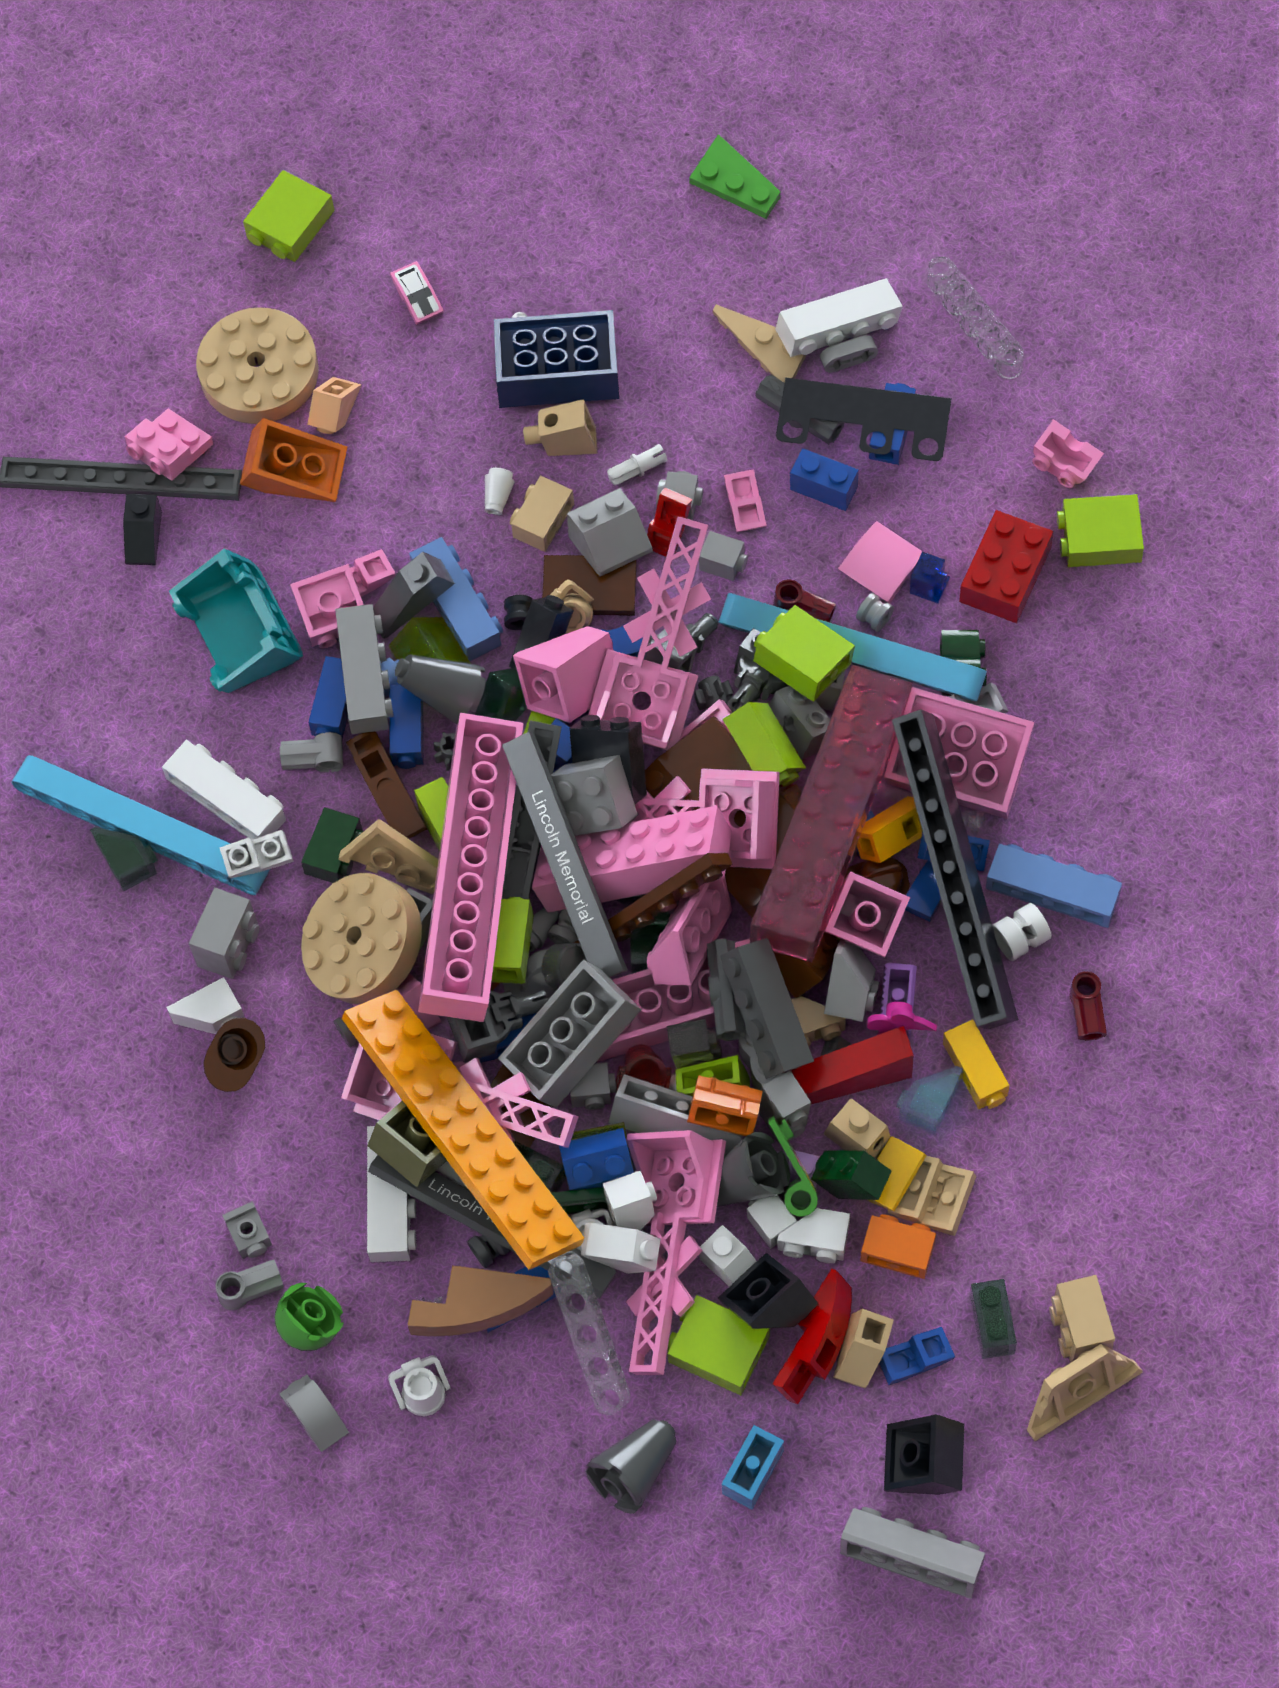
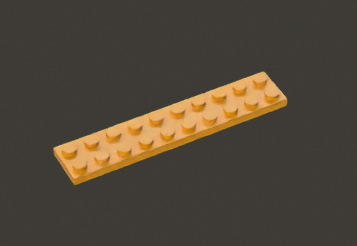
M398 990L344 1011L341 1018L528 1270L582 1245L585 1237Z

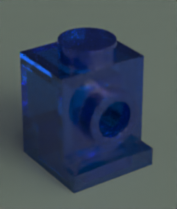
M922 551L910 578V594L939 604L950 579L948 573L944 572L945 559Z

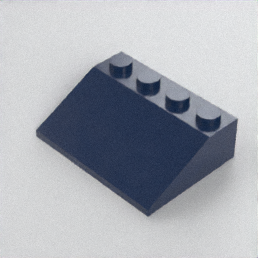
M613 310L494 319L496 384L499 408L570 403L578 400L586 402L620 399Z

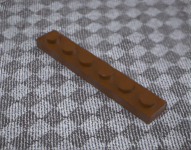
M707 853L608 919L616 942H622L632 936L631 932L636 928L645 927L653 923L654 916L674 909L677 906L676 902L680 899L698 893L700 891L699 887L704 883L713 882L723 876L722 871L733 865L729 854ZM579 940L573 943L574 947L582 948Z

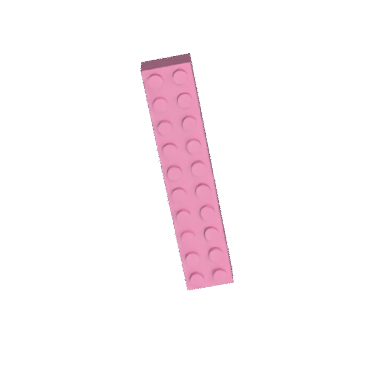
M460 713L453 748L418 1012L484 1022L489 1004L516 780L502 744L522 735L523 723Z

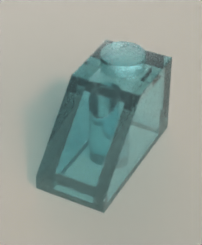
M956 1066L913 1081L910 1090L904 1089L897 1102L896 1107L900 1109L899 1120L936 1135L961 1083L963 1068Z

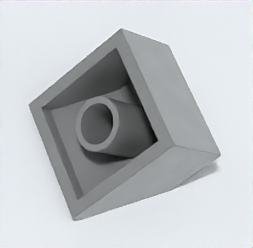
M620 488L567 513L569 539L600 577L653 552L652 545L636 507Z
M840 939L834 953L824 1014L863 1022L866 1011L872 1012L880 982L874 981L876 969L861 948Z

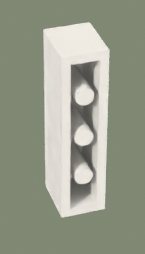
M886 278L781 311L775 330L790 357L800 354L807 355L825 346L836 345L853 337L865 336L875 330H885L893 327L898 323L902 304Z
M186 739L162 766L168 781L247 838L250 837L254 840L276 832L286 821L283 812L284 806L278 799L272 795L268 797L259 792V787L248 778L242 780L235 775V770L225 761L219 763L211 757V753L201 744L195 746Z
M367 1126V1145L375 1126ZM367 1146V1253L370 1262L410 1261V1250H416V1231L410 1230V1218H416L415 1198L410 1199L408 1193L368 1172L370 1164L377 1154Z

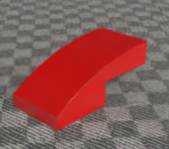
M664 488L661 491L655 518L650 522L647 533L653 552L665 557L667 556L677 517L688 518L692 503L691 498L668 488ZM682 525V529L679 536L680 539L682 537L685 525Z

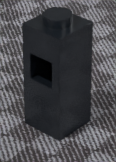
M552 595L532 600L513 655L565 635L574 610L565 606L562 599ZM512 656L509 667L517 671L515 661Z

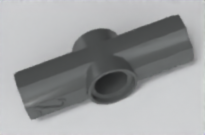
M772 374L766 376L760 382L755 393L756 398L777 412H780L784 382ZM811 418L808 432L829 445L834 443L844 427V422ZM797 421L788 422L792 427L802 428V425Z
M716 939L711 943H707V959L710 970V977H708L710 1004L714 1007L717 1039L733 1041L745 1036V1025L741 1011L735 1002V995L728 976L723 970L720 955L735 949V941Z

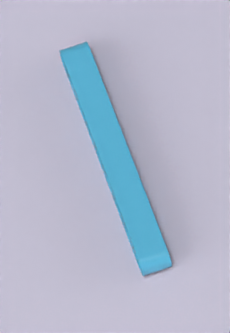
M728 593L718 623L750 633L753 628L760 632H768L773 627V623L782 612L786 614L789 610ZM817 619L855 645L851 661L852 665L951 695L955 694L964 699L978 701L987 673L986 670Z
M28 755L11 782L17 790L24 794L27 793V795L129 841L136 842L138 845L250 895L257 894L271 870L229 878L220 847L230 843L37 757Z

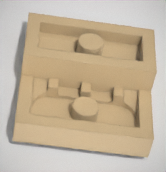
M926 1156L894 1212L888 1210V1212L901 1219L922 1224L930 1229L955 1236L976 1175L974 1171L945 1165L939 1158Z

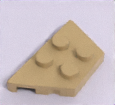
M1103 1344L1082 1352L1076 1360L1065 1367L1055 1369L1049 1377L1044 1379L1027 1427V1432L1034 1441H1037L1143 1373L1142 1369L1134 1360Z

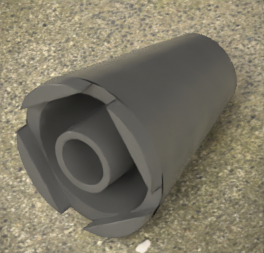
M408 655L405 659L401 658L395 668L398 684L455 724H458L460 713L467 714L469 710L476 711L485 689L486 679L481 677V672H485V668L476 664Z
M753 1132L743 1138L724 1156L717 1207L774 1197L784 1192L783 1188L788 1186L790 1181L789 1165L782 1151L777 1153L771 1145L775 1141L770 1136L762 1132Z
M653 1419L591 1459L586 1465L589 1466L586 1470V1475L592 1486L604 1499L608 1493L618 1501L614 1507L625 1513L634 1514L643 1505L676 1445V1432L674 1428L664 1420L658 1421Z

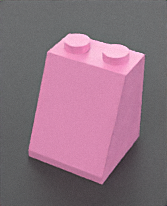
M586 626L514 654L513 658L527 709L569 723L588 711L592 704L607 649L613 650V642L609 632Z
M850 871L841 884L834 900L824 932L885 958L910 897Z

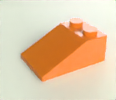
M262 418L251 431L240 485L269 494L335 502L348 446Z

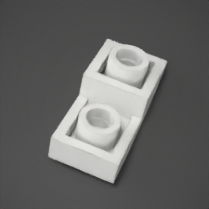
M283 830L254 840L248 837L220 847L229 878L250 875L294 862Z

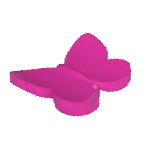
M906 1002L888 1003L886 1005V1015L874 1014L868 1017L867 1028L878 1030V1035L905 1026L906 1031L912 1029L937 1032V1025L922 1017L915 1016L912 1013V1005Z

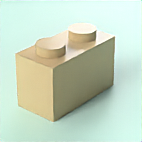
M540 475L536 484H531L527 489L524 498L525 502L520 509L516 508L513 512L510 525L513 538L546 552L566 519L567 513L572 509L574 496L572 489Z

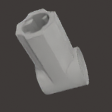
M326 732L318 734L314 739L281 741L280 758L282 770L315 768L320 772H330L329 769H331V772L341 770L343 768L341 735Z
M273 1259L238 1273L232 1271L225 1272L219 1276L215 1287L222 1307L233 1311L240 1309L250 1300L283 1289L284 1285ZM230 1286L240 1288V1291L234 1296L223 1294L226 1288Z

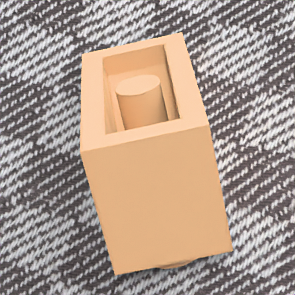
M332 377L313 390L307 425L317 427V431L325 434H333L343 428L357 398L361 384Z

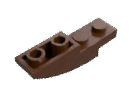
M377 732L361 733L346 741L353 759L388 825L408 839L427 830Z

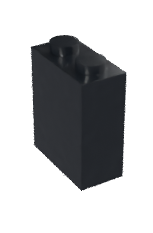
M587 715L581 717L580 721L569 728L572 763L620 755L634 804L647 795L641 722H632L626 717L603 720L597 715Z

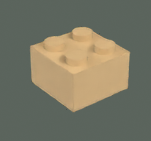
M1097 1275L1057 1284L1055 1296L1051 1297L1052 1306L1049 1307V1312L1053 1325L1060 1326L1061 1338H1058L1063 1358L1069 1357L1071 1363L1082 1352L1093 1349L1099 1344H1103L1113 1350L1115 1336Z

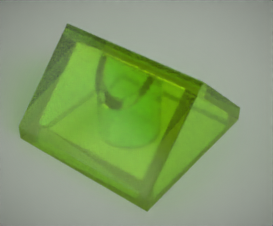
M412 617L388 645L396 660L405 659L408 655H417L471 664L443 617Z

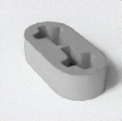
M865 335L826 348L820 354V359L825 371L833 373L872 360L877 356L878 349L873 337Z

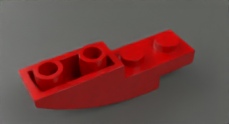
M832 1268L814 1296L819 1305L805 1319L798 1323L804 1333L773 1382L777 1390L788 1401L799 1404L815 1376L823 1380L827 1378L840 1352L847 1332L851 1314L852 1287L837 1270Z

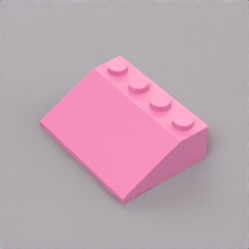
M912 687L903 715L920 709L934 715L958 804L1008 819L1034 722ZM896 737L884 779L886 784L911 791Z

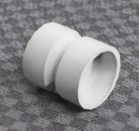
M1028 903L1016 910L1013 918L1007 916L992 924L997 944L1010 961H1014L1026 954L1029 946L1038 947L1051 939L1052 936L1044 916L1032 903Z

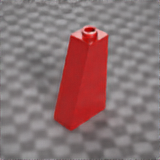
M905 1026L814 1058V1062L794 1069L791 1072L811 1101V1104L910 1079L912 1078L914 1055Z

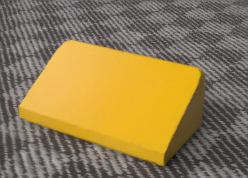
M891 1136L877 1160L892 1172L879 1200L868 1201L894 1212L927 1155Z

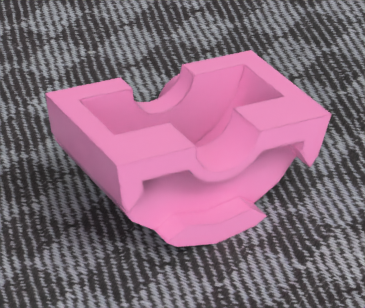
M1053 419L1034 445L1033 453L1035 457L1032 462L1039 470L1048 471L1058 477L1059 483L1064 487L1073 488L1075 484H1081L1086 480L1104 453L1088 442H1079L1072 436L1069 429Z

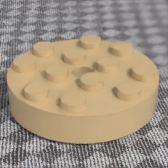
M271 308L244 309L218 321L201 341L196 359L199 381L208 402L222 415L235 421L258 424L262 418L276 421L299 409L312 394L319 372L315 345L308 330L293 316ZM255 357L257 358L258 365H261V366H259V367H254V366H256L255 359H254Z
M357 873L346 876L327 888L313 905L302 929V960L305 971L312 983L323 993L350 1004H363L392 992L408 976L419 953L422 925L418 907L412 896L403 887L381 876L371 873Z

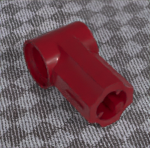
M783 580L776 586L773 606L790 610L796 605L812 617L830 622L836 608L835 603L803 590L802 586L795 580ZM783 597H791V598L794 599V600H793V601H786V600H784V599H782V598H783Z
M1089 971L1080 972L1074 977L1069 994L1073 1003L1078 1040L1085 1041L1097 1040L1107 1035L1100 994L1101 982L1096 974ZM1087 985L1093 990V993L1083 995L1078 991L1077 987Z

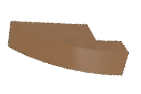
M452 1265L446 1304L412 1300L408 1329L411 1335L435 1337L478 1332L504 1324L527 1313L551 1297L554 1292L552 1278Z

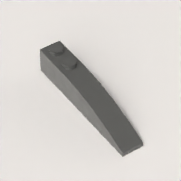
M530 720L528 732H534L551 775L554 771L562 726ZM518 785L512 811L502 899L521 897L529 900L540 841Z

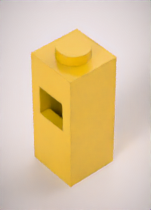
M907 796L852 830L861 859L882 863L922 837V827L913 797Z
M972 1019L944 1032L943 1045L978 1109L986 1106L992 1109L1005 1102V1097L1008 1096L1009 1084L974 1020Z

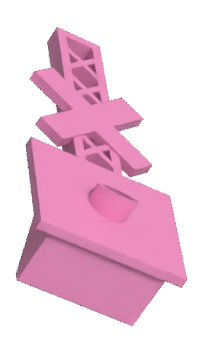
M679 516L677 517L661 577L659 578L654 568L637 577L652 605L651 610L623 625L632 643L643 638L638 657L607 649L588 714L597 715L603 720L626 717L629 718V721L641 722L643 744L664 750L670 749L680 741L699 676L668 667L674 646L680 657L697 648L682 617L684 614L711 600L702 582L691 588L709 525ZM682 525L700 529L697 542L685 548L679 537ZM678 543L681 551L674 554ZM695 549L693 557L691 559L688 552ZM684 555L690 565L689 571L676 578L671 569L672 561ZM668 574H669V576L671 577L672 581H671L670 583L666 584V581H667V578H668ZM686 579L684 588L682 589L679 583ZM675 586L679 595L671 599L666 590ZM664 626L668 635L659 640L655 630ZM652 636L654 643L648 646L650 637ZM668 641L665 651L664 647L662 646V643ZM658 647L663 656L662 665L644 660L646 652ZM638 692H646L651 698V704L646 710H640L634 705V696Z
M701 769L699 801L683 800L691 790L679 776H676L655 798L647 791V795L635 804L639 815L628 823L667 816L670 812L673 814L691 811L694 807L702 809L718 806L732 830L728 854L733 865L730 867L776 869L780 772ZM739 810H742L746 815V821L742 827L737 826L734 822V816Z
M431 1034L452 1061L458 1042ZM359 1043L341 1098L356 1103L353 1112L380 1120L398 1105L402 1099ZM474 1058L459 1067L464 1079L512 1142L515 1139L511 1130L569 1148L579 1116L521 1098V1096L531 1091L522 1072L491 1088L478 1058ZM504 1106H506L508 1110L505 1113H503L501 1110V1108ZM531 1108L536 1121L524 1127L519 1114ZM560 1117L566 1120L560 1138L552 1135L548 1123Z
M691 1130L629 1133L626 1138L636 1171H641L645 1183L652 1182L657 1195V1200L652 1202L655 1215L645 1226H651L650 1235L661 1239L656 1271L644 1272L642 1285L626 1301L634 1315L637 1316L629 1372L635 1375H664L673 1310L681 1317L695 1303L678 1276L703 1251L692 1236L689 1235L684 1240L686 1224H711L715 1222L726 1141L723 1139L709 1140ZM665 1225H672V1228L665 1234ZM666 1251L668 1252V1258H667V1259H665L664 1256H663V1254H664ZM657 1316L658 1324L650 1331V1322ZM652 1349V1364L644 1365L645 1355Z

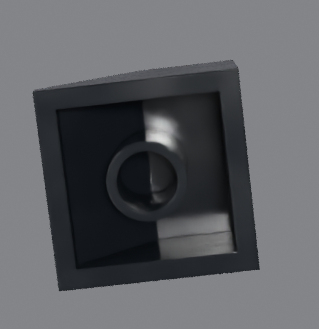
M765 1253L718 1297L723 1305L752 1329L795 1327L819 1305L802 1281L768 1253Z
M935 1414L887 1424L884 1491L934 1495L962 1491L964 1423Z

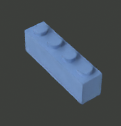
M440 537L410 552L411 561L422 552L441 559L455 584L436 598L433 603L467 660L470 662L501 646L500 634L503 633L501 624L496 616L492 618L486 611L489 607L481 592L476 594L472 587L474 581L466 568L462 570L457 563L460 561V558L453 545L447 546L443 538Z
M1000 843L986 881V889L1106 928L1109 927L1122 887V883L1110 875H1096L1087 872L1079 865H1065L1056 862L1048 855H1034L1025 852L1023 848L1017 845L1008 844L1006 846Z

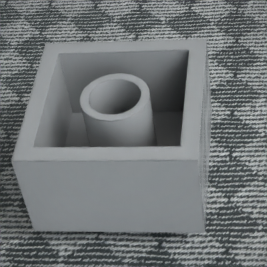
M620 755L566 764L551 774L574 836L622 828L638 815Z
M214 887L189 941L197 967L231 979L234 978L237 970L241 971L247 959L245 951L249 942H255L260 929L250 899Z

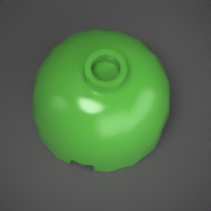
M298 1283L290 1286L279 1300L274 1316L275 1326L281 1338L291 1347L300 1351H314L327 1346L341 1330L343 1322L341 1323L340 1316L343 1312L335 1297L324 1288L316 1286L315 1289L304 1287L307 1283Z

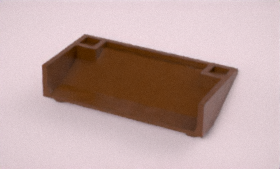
M713 716L651 763L645 770L646 790L655 798L676 776H679L691 790L683 800L699 801L701 769L753 770L733 736ZM779 791L776 869L728 867L725 871L727 889L753 920L768 921L834 854ZM694 807L692 810L700 809V807ZM739 810L734 816V822L737 826L742 827L745 824L746 815L742 810Z

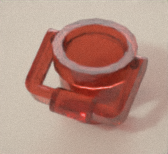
M634 1045L625 1054L624 1066L618 1067L615 1080L616 1093L624 1074L669 1089L672 1069L671 1067H665L661 1057L648 1045Z

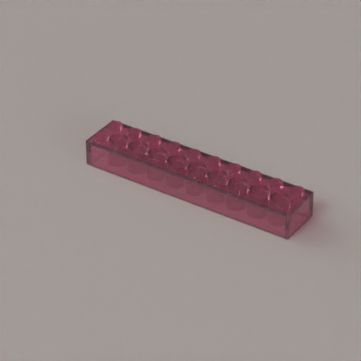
M855 665L851 666L752 919L750 943L768 938L772 950L809 962L813 961L895 743L896 733L892 719L903 716L913 682Z

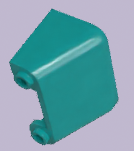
M224 548L169 590L174 601L172 603L174 610L180 617H187L195 621L216 663L210 669V681L218 691L231 693L288 667L302 658V649L260 569L251 560Z

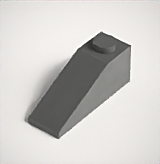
M422 552L396 574L373 607L374 614L381 615L383 633L380 635L382 638L389 637L455 584L441 559Z

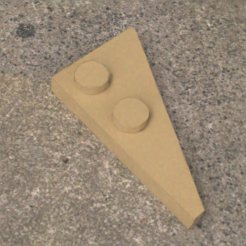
M714 306L713 314L718 318L719 323L734 334L738 339V343L754 359L760 362L761 367L766 372H770L784 383L785 377L795 379L806 355L800 354L790 357L775 330L776 327L722 306Z

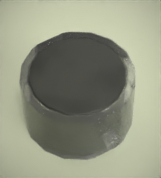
M561 942L554 944L543 956L541 971L545 982L554 990H557L583 959L586 960L580 943Z

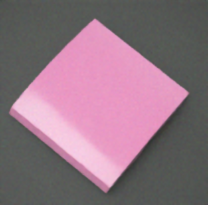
M876 521L853 547L838 569L890 604L905 581L913 577L927 554Z

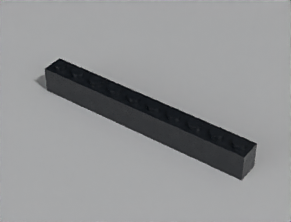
M920 709L892 719L976 1026L992 1029L1017 1021L1019 1019L934 715Z

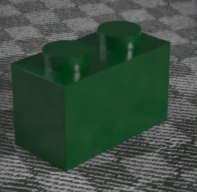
M324 807L301 861L304 874L331 883L337 882L344 876H349L354 861L351 860L350 863L338 860L340 851L364 832L360 818Z
M824 1150L816 1162V1169L811 1180L838 1199L879 1200L892 1171L866 1151Z

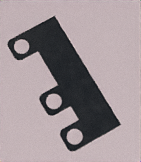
M785 377L776 438L781 442L797 444L806 442L811 418L862 425L860 449L863 452L884 455L891 450L894 429L914 431L912 456L921 460L939 461L944 453L952 398ZM789 421H797L802 425L803 431L800 436L790 438L783 433V426ZM877 431L885 435L886 443L883 447L874 449L867 444L866 438L871 432ZM925 438L934 439L938 443L937 452L933 455L922 454L918 448L920 441Z

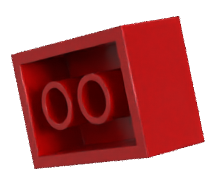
M995 510L961 584L959 602L1017 624L1052 548L1054 531Z

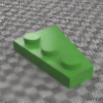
M719 134L689 177L690 184L767 219L781 197V191Z

